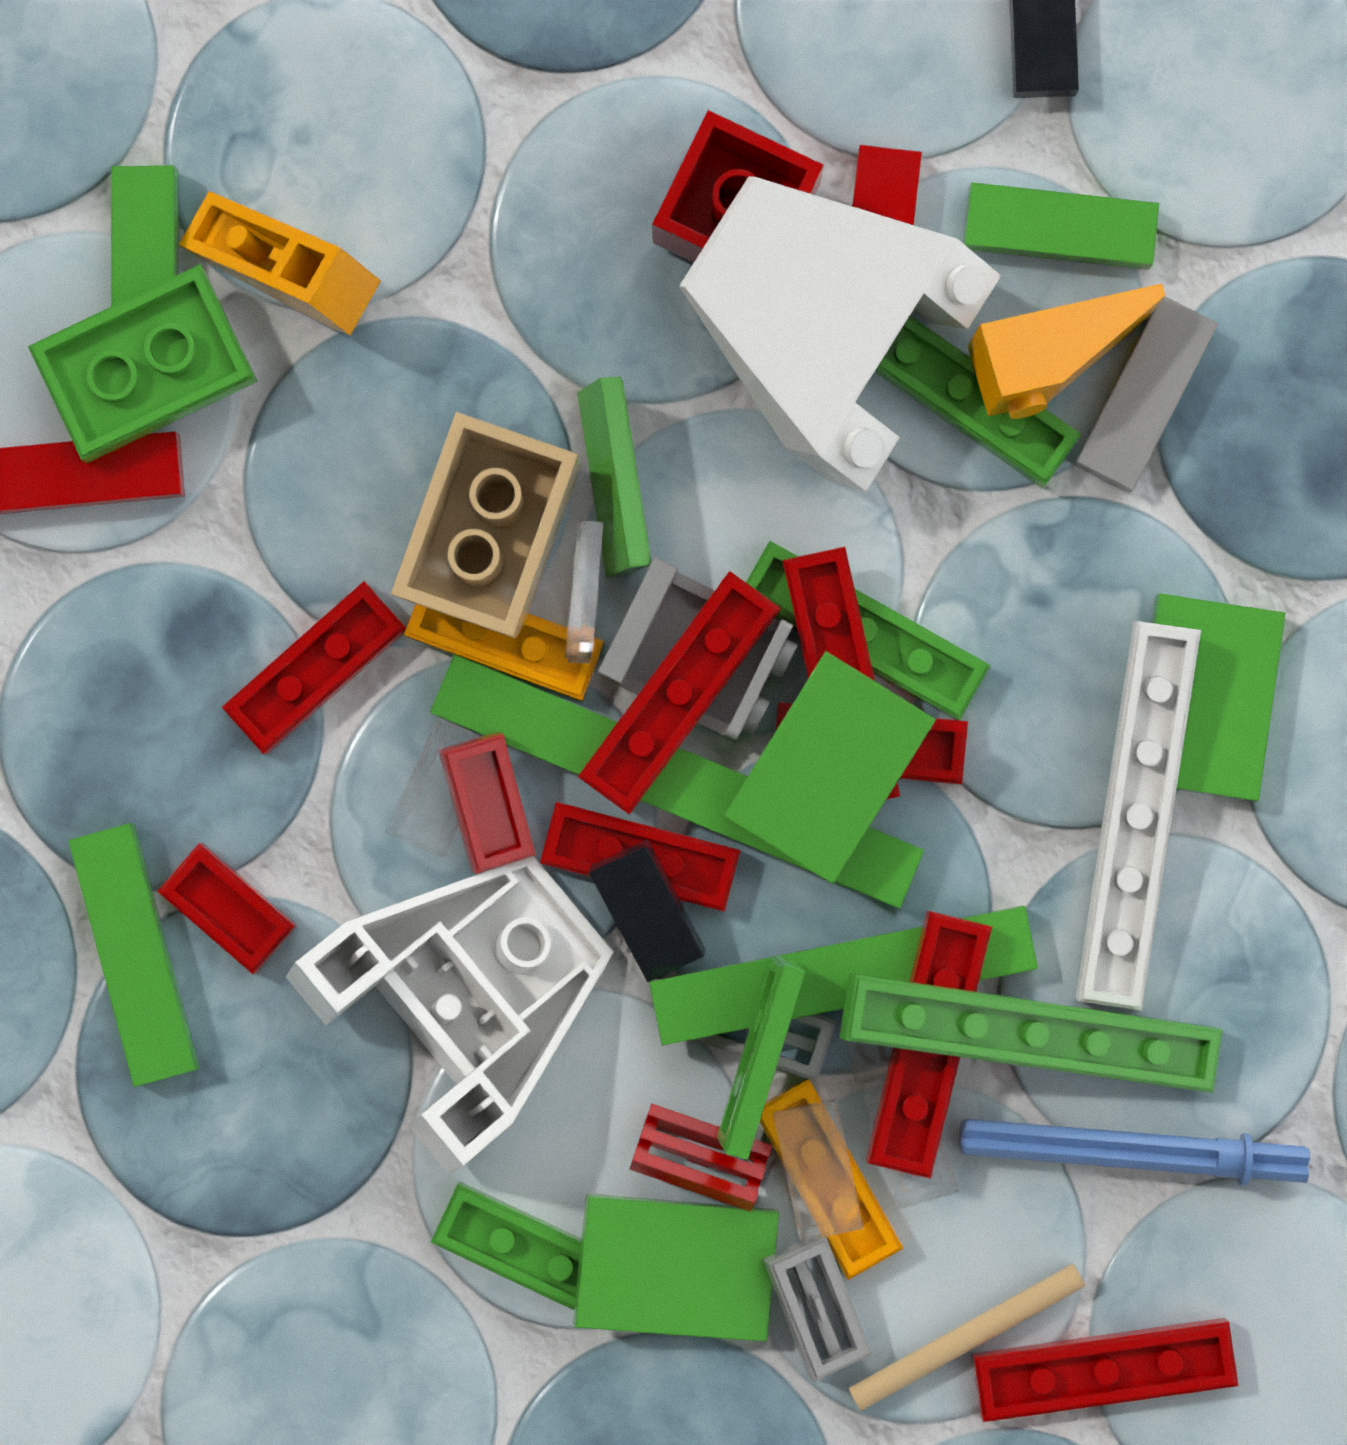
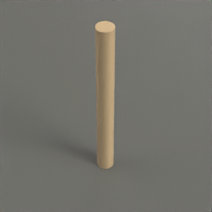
M1072 1263L849 1387V1391L858 1408L862 1411L1085 1287V1283Z

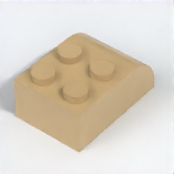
M456 412L391 595L516 638L534 600L579 474L581 464L578 454Z

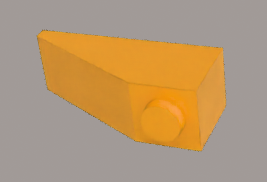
M211 191L207 193L179 243L180 247L298 312L347 335L352 334L381 280L342 248Z
M1162 283L980 324L967 347L988 417L1009 412L1011 419H1020L1045 410L1049 401L1151 315L1166 295Z

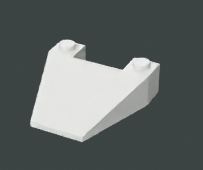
M749 176L679 287L783 446L827 480L867 491L900 437L855 403L912 311L931 324L968 329L1001 275L957 238Z
M532 856L347 921L297 960L286 975V978L326 1026L374 987L388 1001L456 1084L408 1125L448 1175L468 1163L513 1124L614 952L538 860Z

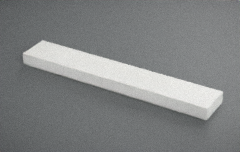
M1133 621L1075 997L1080 1002L1142 1010L1201 630Z

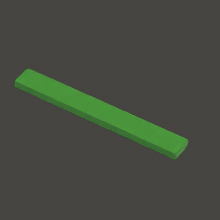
M454 654L430 710V713L484 736L495 732L503 733L506 745L577 775L581 773L617 724V721ZM679 748L641 799L644 803L812 872L724 816L748 777L737 771ZM869 827L835 882L900 909L924 849Z

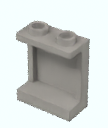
M654 557L598 670L599 676L638 695L715 590L679 573L678 567ZM774 619L697 723L698 725L736 743L742 730L754 735L770 702L760 697L759 694L770 673L782 678L798 646L797 643L787 639L793 627L792 624L784 620L779 622Z

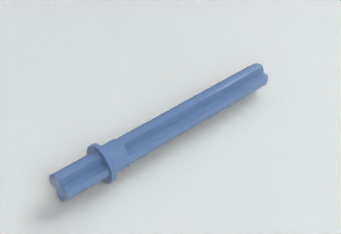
M977 1119L963 1120L959 1131L960 1151L965 1155L1214 1175V1177L1237 1178L1239 1185L1248 1186L1251 1178L1307 1183L1309 1178V1148L1305 1146L1252 1142L1251 1135L1245 1133L1240 1135L1239 1140L1226 1138L1209 1139Z

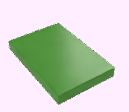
M201 264L28 346L81 460L85 463H89L258 382Z
M1162 593L1156 595L1152 623L1201 630L1176 790L1254 802L1259 801L1286 612Z
M825 651L724 816L831 884H834L936 719Z
M586 1193L573 1316L575 1328L767 1342L772 1283L762 1259L776 1252L779 1211L771 1208L753 1207L751 1212L732 1205Z

